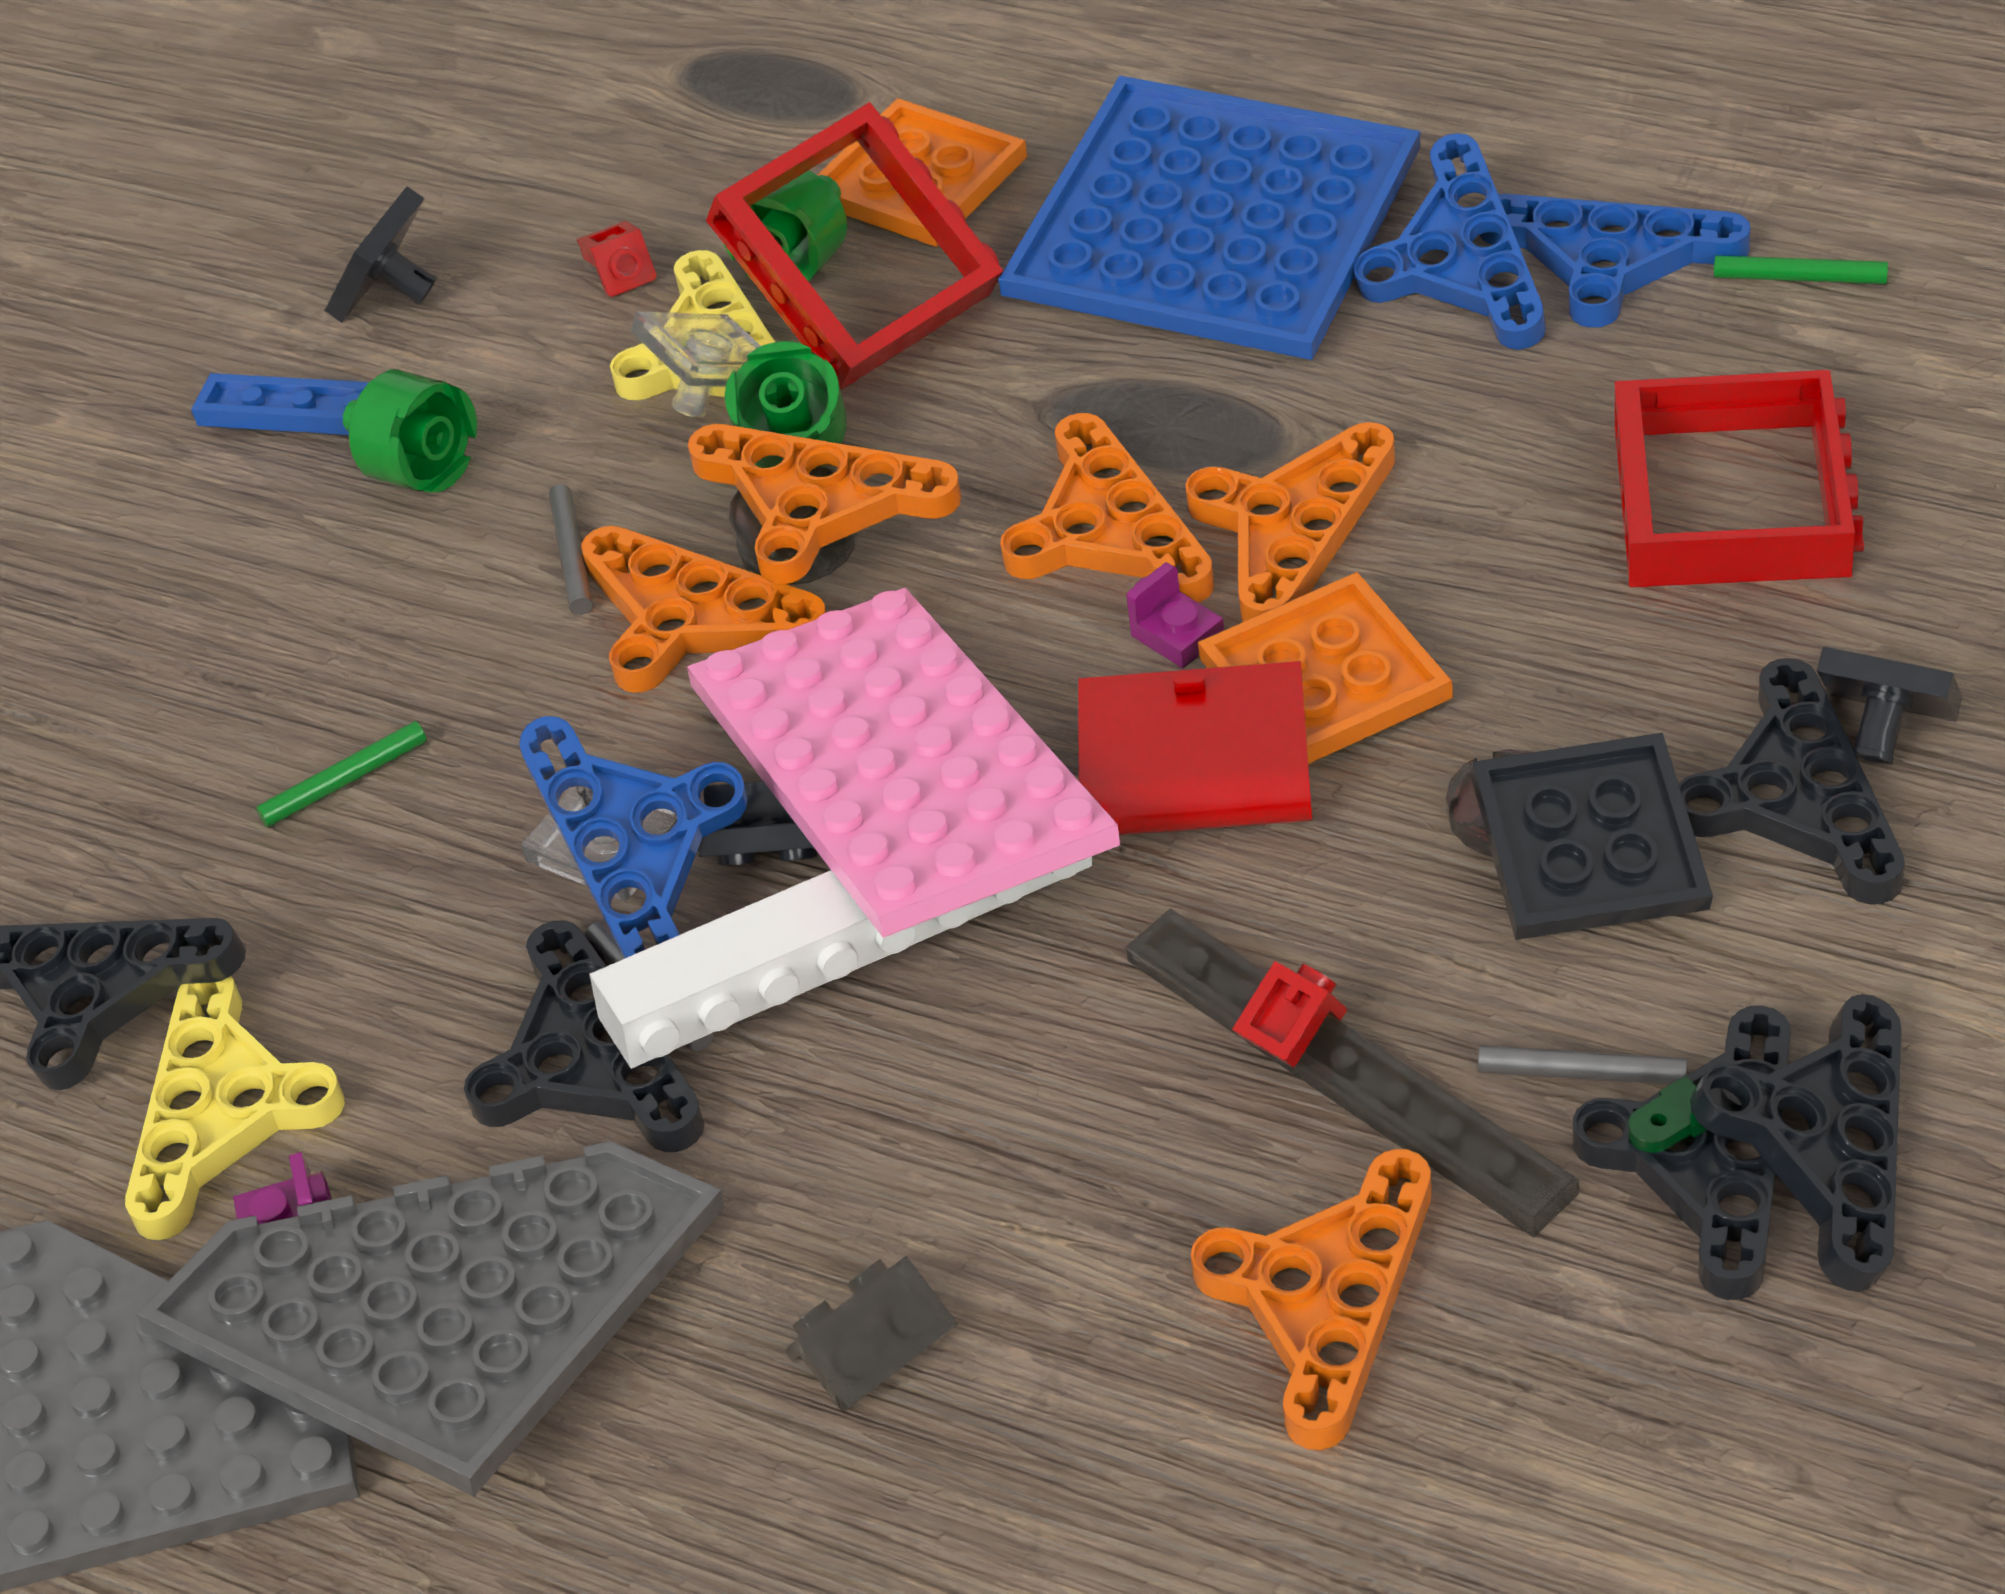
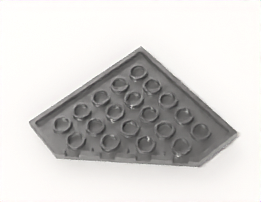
M609 1141L583 1147L585 1153L583 1157L545 1164L542 1155L489 1166L490 1176L450 1184L448 1175L394 1186V1196L359 1204H354L353 1196L351 1195L298 1206L297 1217L258 1224L256 1215L231 1220L137 1313L142 1332L453 1487L475 1496L724 1209L722 1192L719 1188Z
M48 1220L0 1232V1592L359 1498L360 1493L352 1436L142 1332L137 1313L168 1282L166 1279Z

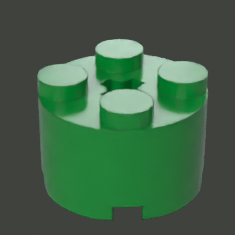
M807 171L750 206L807 281H810L840 248L846 237L847 218L840 201L841 191L838 184L826 175L818 176L811 171ZM724 245V247H725V249H726L728 255L730 256V258L732 259V261H734V260H735L734 256L731 254V252H730V251L727 249V247Z
M789 341L769 343L747 355L748 360L735 373V370L732 371L725 387V405L732 426L838 444L842 443L847 428V414L838 379L832 365L826 359L823 360L813 353L810 347ZM770 455L761 458L755 465L761 468H770L780 464L784 458Z
M389 369L372 379L363 389L358 399H354L347 404L343 413V425L349 432L352 456L358 468L366 477L415 491L436 493L451 487L463 475L470 462L471 456L464 455L468 438L476 439L478 427L476 411L468 394L459 387L452 386L447 382L398 369Z

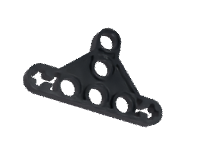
M1783 658L1769 662L1762 668L1759 676L1758 700L1764 716L1729 765L1724 768L1693 774L1685 777L1679 783L1694 836L1714 837L1746 830L1832 864L1844 890L1851 898L1858 902L1874 905L1884 904L1893 900L1900 894L1903 886L1905 867L1903 853L1816 672L1809 664L1793 658ZM1785 687H1788L1791 693H1798L1796 704L1791 705V697ZM1802 726H1812L1822 730L1825 735L1816 740H1803L1794 736L1792 731ZM1822 771H1834L1842 774L1847 780L1838 785L1827 786L1815 781L1813 776ZM1760 784H1770L1782 789L1784 793L1774 799H1762L1753 795L1750 790ZM1706 797L1719 802L1721 807L1713 812L1701 813L1692 810L1687 804L1696 798ZM1852 816L1862 819L1869 826L1859 832H1847L1836 827L1834 822L1842 817ZM1870 853L1869 861L1877 875H1874L1869 868H1862L1863 855Z
M219 918L0 926V989H15L38 1022L27 1049L26 1059L29 1067L49 1089L64 1090L80 1083L89 1074L103 1039L182 984L214 983L232 976L245 960L246 949L230 923ZM169 943L168 949L160 957L148 962L143 961L145 955L152 948L159 944ZM106 945H113V949L105 958L96 963H88V959L96 950ZM51 947H58L56 953L49 960L39 965H32L34 959L41 952ZM85 996H94L91 1004L83 1011L67 1015L70 1007L77 1000ZM69 1047L74 1048L71 1056L65 1062L55 1067H47L49 1060L57 1052Z
M564 920L551 921L536 928L529 936L526 948L539 984L511 1049L476 1067L465 1080L464 1091L473 1117L482 1125L502 1127L541 1108L632 1120L648 1143L655 1149L663 1152H678L692 1146L703 1133L704 1120L695 1093L668 1054L663 1057L654 1058L631 1069L614 1042L605 1043L597 1039L605 1027L598 1018L594 997L586 1001H575L569 998L573 990L579 986L591 984L590 973L606 967L583 932L574 923ZM560 949L562 953H568L571 964L562 968L560 960L552 951ZM564 1054L572 1058L569 1065L560 1071L546 1073L539 1070L541 1063L550 1056ZM642 1066H651L659 1070V1073L653 1080L642 1085H633L625 1081L629 1073ZM506 1084L513 1087L511 1094L502 1101L486 1103L480 1100L484 1091L492 1086ZM666 1100L667 1106L674 1117L680 1120L671 1123L667 1118H661L658 1105Z
M1866 994L1852 996L1844 1003L1831 1023L1828 1045L1769 1075L1723 1063L1712 1066L1705 1072L1690 1099L1691 1111L1704 1128L1715 1134L1753 1145L1818 1223V1260L1825 1276L1835 1285L1845 1290L1857 1292L1870 1289L1891 1264L1894 1254L1901 1057L1900 1018L1895 1010L1884 1000ZM1865 1025L1867 1035L1873 1039L1867 1048H1860L1865 1040ZM1857 1072L1870 1078L1876 1085L1878 1094L1869 1095L1857 1090L1848 1079L1847 1073ZM1720 1088L1733 1093L1740 1101L1742 1110L1736 1112L1722 1108L1714 1101L1710 1089ZM1791 1108L1799 1112L1806 1119L1809 1130L1797 1131L1788 1127L1778 1115V1109ZM1854 1127L1865 1131L1873 1139L1876 1150L1867 1151L1856 1147L1848 1139L1845 1128ZM1848 1183L1863 1188L1872 1198L1874 1207L1862 1208L1853 1204L1844 1194L1842 1185ZM1855 1232L1861 1233L1856 1240V1256L1860 1261L1855 1260L1854 1250L1846 1246Z
M1749 1006L1739 1010L1732 1016L1728 1025L1725 1053L1688 1074L1686 1077L1697 1086L1707 1070L1712 1066L1723 1063L1737 1065L1767 1075L1789 1064L1790 1023L1782 1013L1774 1008ZM1753 1035L1767 1037L1763 1061L1750 1059ZM1720 1088L1710 1089L1714 1101L1722 1108L1736 1112L1742 1110L1740 1101L1733 1093ZM1659 1092L1643 1102L1615 1098H1595L1582 1104L1576 1110L1573 1117V1147L1579 1159L1590 1166L1601 1169L1635 1172L1700 1238L1698 1273L1699 1280L1705 1290L1715 1297L1725 1300H1741L1753 1295L1760 1288L1764 1278L1776 1175L1763 1157L1760 1155L1753 1159L1737 1158L1726 1149V1146L1735 1140L1715 1134L1709 1130L1696 1137L1690 1134L1689 1136L1694 1143L1682 1151L1665 1149L1657 1153H1647L1638 1150L1631 1144L1628 1137L1629 1118L1634 1111L1659 1097ZM1783 1108L1778 1109V1115L1780 1116L1781 1120L1783 1115ZM1609 1123L1620 1128L1623 1135L1614 1142L1599 1143L1587 1137L1585 1132L1595 1124ZM1731 1195H1743L1754 1200L1758 1205V1209L1746 1216H1734L1722 1210L1719 1202ZM1727 1240L1741 1241L1740 1262L1737 1270L1723 1269Z

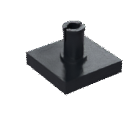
M406 186L354 251L324 310L342 323L372 284L379 278L412 299L418 306L422 303L423 298L425 299L438 277L425 271L399 253L398 250L425 199L424 197Z
M1823 646L1817 673L1829 695L1865 703L1856 744L1853 747L1857 758L1891 765L1894 759V748L1904 711L1957 722L1962 695L1953 673Z

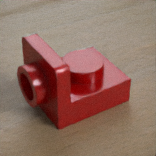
M622 221L577 239L583 259L596 267L607 295L613 297L656 279V272L641 230L631 223Z
M1274 961L1232 1030L1243 1039L1294 1068L1326 1016L1329 1014L1341 1021L1348 1009L1331 994L1337 984L1322 973L1303 963L1296 973Z

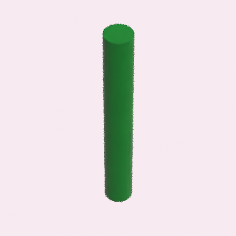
M1715 255L1714 278L1887 284L1888 261Z
M415 720L257 805V813L268 828L427 742L426 735L420 724Z

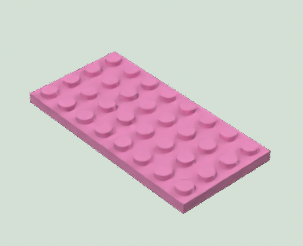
M906 587L897 591L879 593L872 600L844 610L829 611L822 614L817 620L789 630L771 632L759 641L734 650L716 652L706 660L687 666L691 687L883 938L1120 846L1118 824Z

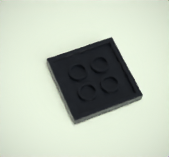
M1663 732L1472 762L1471 779L1515 940L1710 910L1713 894Z

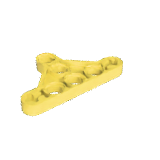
M697 250L681 256L676 261L674 272L680 296L654 337L650 341L618 353L611 361L610 369L616 393L621 398L642 400L671 389L725 397L726 383L732 371L735 370L736 373L748 360L747 355L753 350L775 342L716 253L708 250ZM702 276L703 279L709 280V282L702 285L699 277ZM716 303H731L723 308L708 309L709 306ZM735 333H750L748 336L744 338L726 339L728 336ZM688 351L700 352L693 357L685 359L675 358L681 353ZM633 371H649L648 373L639 377H625L627 374Z
M232 976L214 983L182 984L177 992L125 1197V1207L138 1233L146 1239L157 1241L169 1239L183 1231L189 1225L193 1216L199 1188L277 1131L323 1127L333 1122L341 1114L345 1105L343 1091L332 1068L323 1063L315 1062L280 1063L239 1024L242 998ZM208 1004L207 1012L210 1018L205 1017L201 1005ZM208 1040L214 1042L211 1049L200 1057L186 1058L182 1056L185 1049L197 1041ZM320 1086L328 1089L327 1094L314 1104L301 1105L296 1103L298 1096L311 1087ZM262 1089L265 1091L263 1097L251 1106L235 1107L232 1105L235 1098L246 1090ZM197 1091L202 1093L199 1100L188 1108L177 1110L169 1107L172 1100L184 1092ZM185 1143L189 1145L187 1151L174 1161L159 1162L156 1160L158 1154L171 1144ZM160 1185H164V1190L170 1201L161 1203L163 1192Z

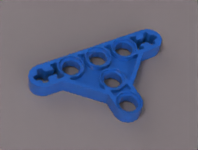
M1455 133L1440 138L1430 151L1436 183L1399 239L1372 247L1362 252L1356 259L1354 274L1358 291L1363 298L1377 303L1388 302L1413 293H1419L1487 316L1490 319L1497 339L1502 345L1517 350L1529 348L1537 344L1544 337L1546 331L1541 299L1478 143L1467 134ZM1454 158H1459L1464 163L1465 173L1459 176L1456 175V170L1451 161ZM1469 193H1481L1486 196L1485 200L1475 207H1462L1457 204L1462 196ZM1494 232L1502 236L1496 244L1489 247H1479L1473 244V240L1482 233ZM1438 249L1448 253V256L1438 264L1429 265L1419 261L1420 257L1430 250ZM1379 267H1389L1395 270L1389 279L1382 282H1372L1366 279L1372 270ZM1502 272H1510L1518 276L1517 280L1507 287H1494L1488 283L1494 275ZM1518 304L1521 316L1526 323L1516 325V322L1511 319L1509 307Z
M1498 194L1519 247L1527 249L1569 286V316L1574 322L1585 327H1603L1611 324L1620 314L1624 295L1691 263L1714 265L1715 255L1747 256L1750 251V223L1738 213ZM1551 222H1566L1570 224L1557 228L1546 226V224ZM1608 226L1625 228V230L1619 232H1606L1600 229ZM1661 231H1676L1681 233L1680 235L1674 237H1664L1656 235V233ZM1486 232L1479 235L1484 242L1490 245L1496 244L1502 237L1494 232ZM1598 261L1616 263L1615 266L1607 268L1594 267L1591 264ZM1588 297L1607 299L1606 302L1600 304H1588L1581 300Z
M545 716L532 721L521 733L519 742L526 767L624 959L645 950L642 938L638 932L643 931L648 926L657 945L679 936L680 934L671 917L702 838L732 824L746 810L748 798L742 775L735 767L727 763L712 762L693 769L677 778H671L586 754L574 729L567 721L559 717ZM548 739H552L553 743L558 746L566 767L555 773L548 755L542 751L540 745ZM726 782L732 785L735 789V794L726 805L709 807L700 800L703 789L710 783ZM585 786L593 792V798L589 805L579 811H567L559 806V798L569 787ZM657 809H668L677 815V823L672 830L665 834L653 835L643 829V821L649 813ZM608 836L619 842L618 852L609 861L602 863L593 862L584 855L585 848L589 842L597 837ZM628 887L638 888L646 894L644 905L635 913L628 915L620 914L611 908V901L614 895L621 889Z

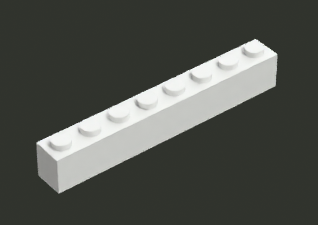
M1092 856L884 938L832 870L590 973L598 1018L632 1069L654 1058L663 1057L673 1050L713 1032L724 1030L732 1024L770 1007L783 1004L791 998L829 981L840 979L850 972L879 959L899 953L909 946L945 930L956 928L966 921L995 908L1013 903L1021 897L1061 879L1070 878L1078 872L1091 867Z

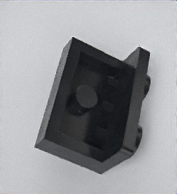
M763 780L744 781L748 800L746 810L742 816L732 824L703 837L698 848L699 857L717 856V864L722 866L754 862L755 852L779 851L780 860L785 861L803 860L818 856L816 849ZM728 783L709 784L703 790L704 804L709 807L724 806L732 800L735 789Z

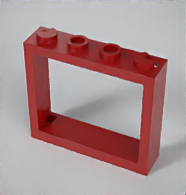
M871 102L716 194L706 218V222L803 345L810 347L813 353L823 360L826 359L832 365L840 390H843L991 295L999 277L1003 273V269L999 266V260L993 249L988 244L980 242L966 224L965 216L960 207L952 200L946 199L933 182L932 175L926 164L919 158L912 156L901 142L894 124L887 117L881 116ZM856 141L964 276L859 344L854 341L750 208L754 203Z
M1830 370L1614 381V429L1629 588L1852 577L1853 553L1863 552L1865 547L1863 539L1864 519L1862 515H1852V510H1857L1858 481L1856 473L1846 474L1845 469H1851L1852 466L1850 433H1840L1839 429L1845 428L1846 423L1845 398H1834ZM1811 427L1825 526L1653 534L1644 435Z

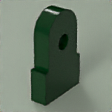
M1686 1076L1660 1090L1659 1097L1631 1114L1628 1122V1137L1635 1148L1647 1153H1657L1669 1148L1690 1134L1696 1137L1707 1130L1696 1120L1691 1111L1690 1099L1696 1086Z

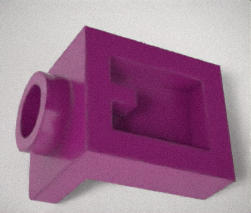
M1167 562L1147 577L1141 578L1126 595L1131 636L1181 668H1185L1199 656V641L1224 631L1222 617L1180 592L1177 568Z
M302 1151L290 1154L289 1161L292 1179L233 1196L237 1219L256 1215L258 1224L297 1217L298 1206L332 1200L324 1172L319 1171L311 1174Z

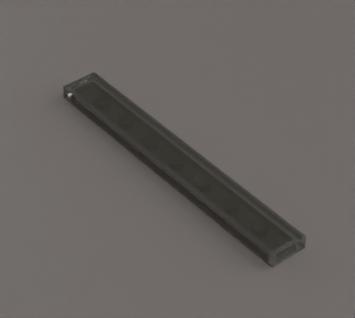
M1171 908L1126 946L1127 961L1240 1037L1232 1028L1267 974L1266 971ZM1329 1014L1294 1068L1240 1037L1401 1148L1420 1154L1427 1161L1429 1167L1533 1238L1579 1195L1578 1178Z

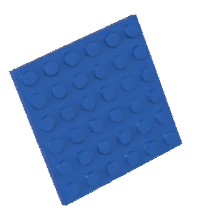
M1119 75L999 277L1001 296L1313 360L1355 277L1354 264L1356 259L1362 252L1370 248L1420 150V131Z

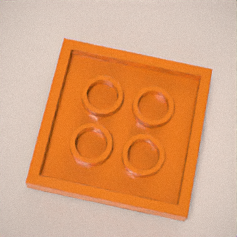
M899 98L880 114L887 117L894 124L901 142L914 158H919L926 164L935 185L947 200H952L960 207L965 219L1028 157L1026 142L1023 139ZM857 141L846 147L817 174L818 176L826 175L831 177L838 184L841 191L840 201L846 216L934 247L939 246Z
M1358 572L1198 642L1199 657L1206 668L1301 661L1308 764L1453 699L1452 680Z

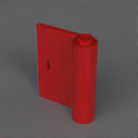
M1301 661L1078 678L1079 782L1118 824L1119 835L1313 821Z

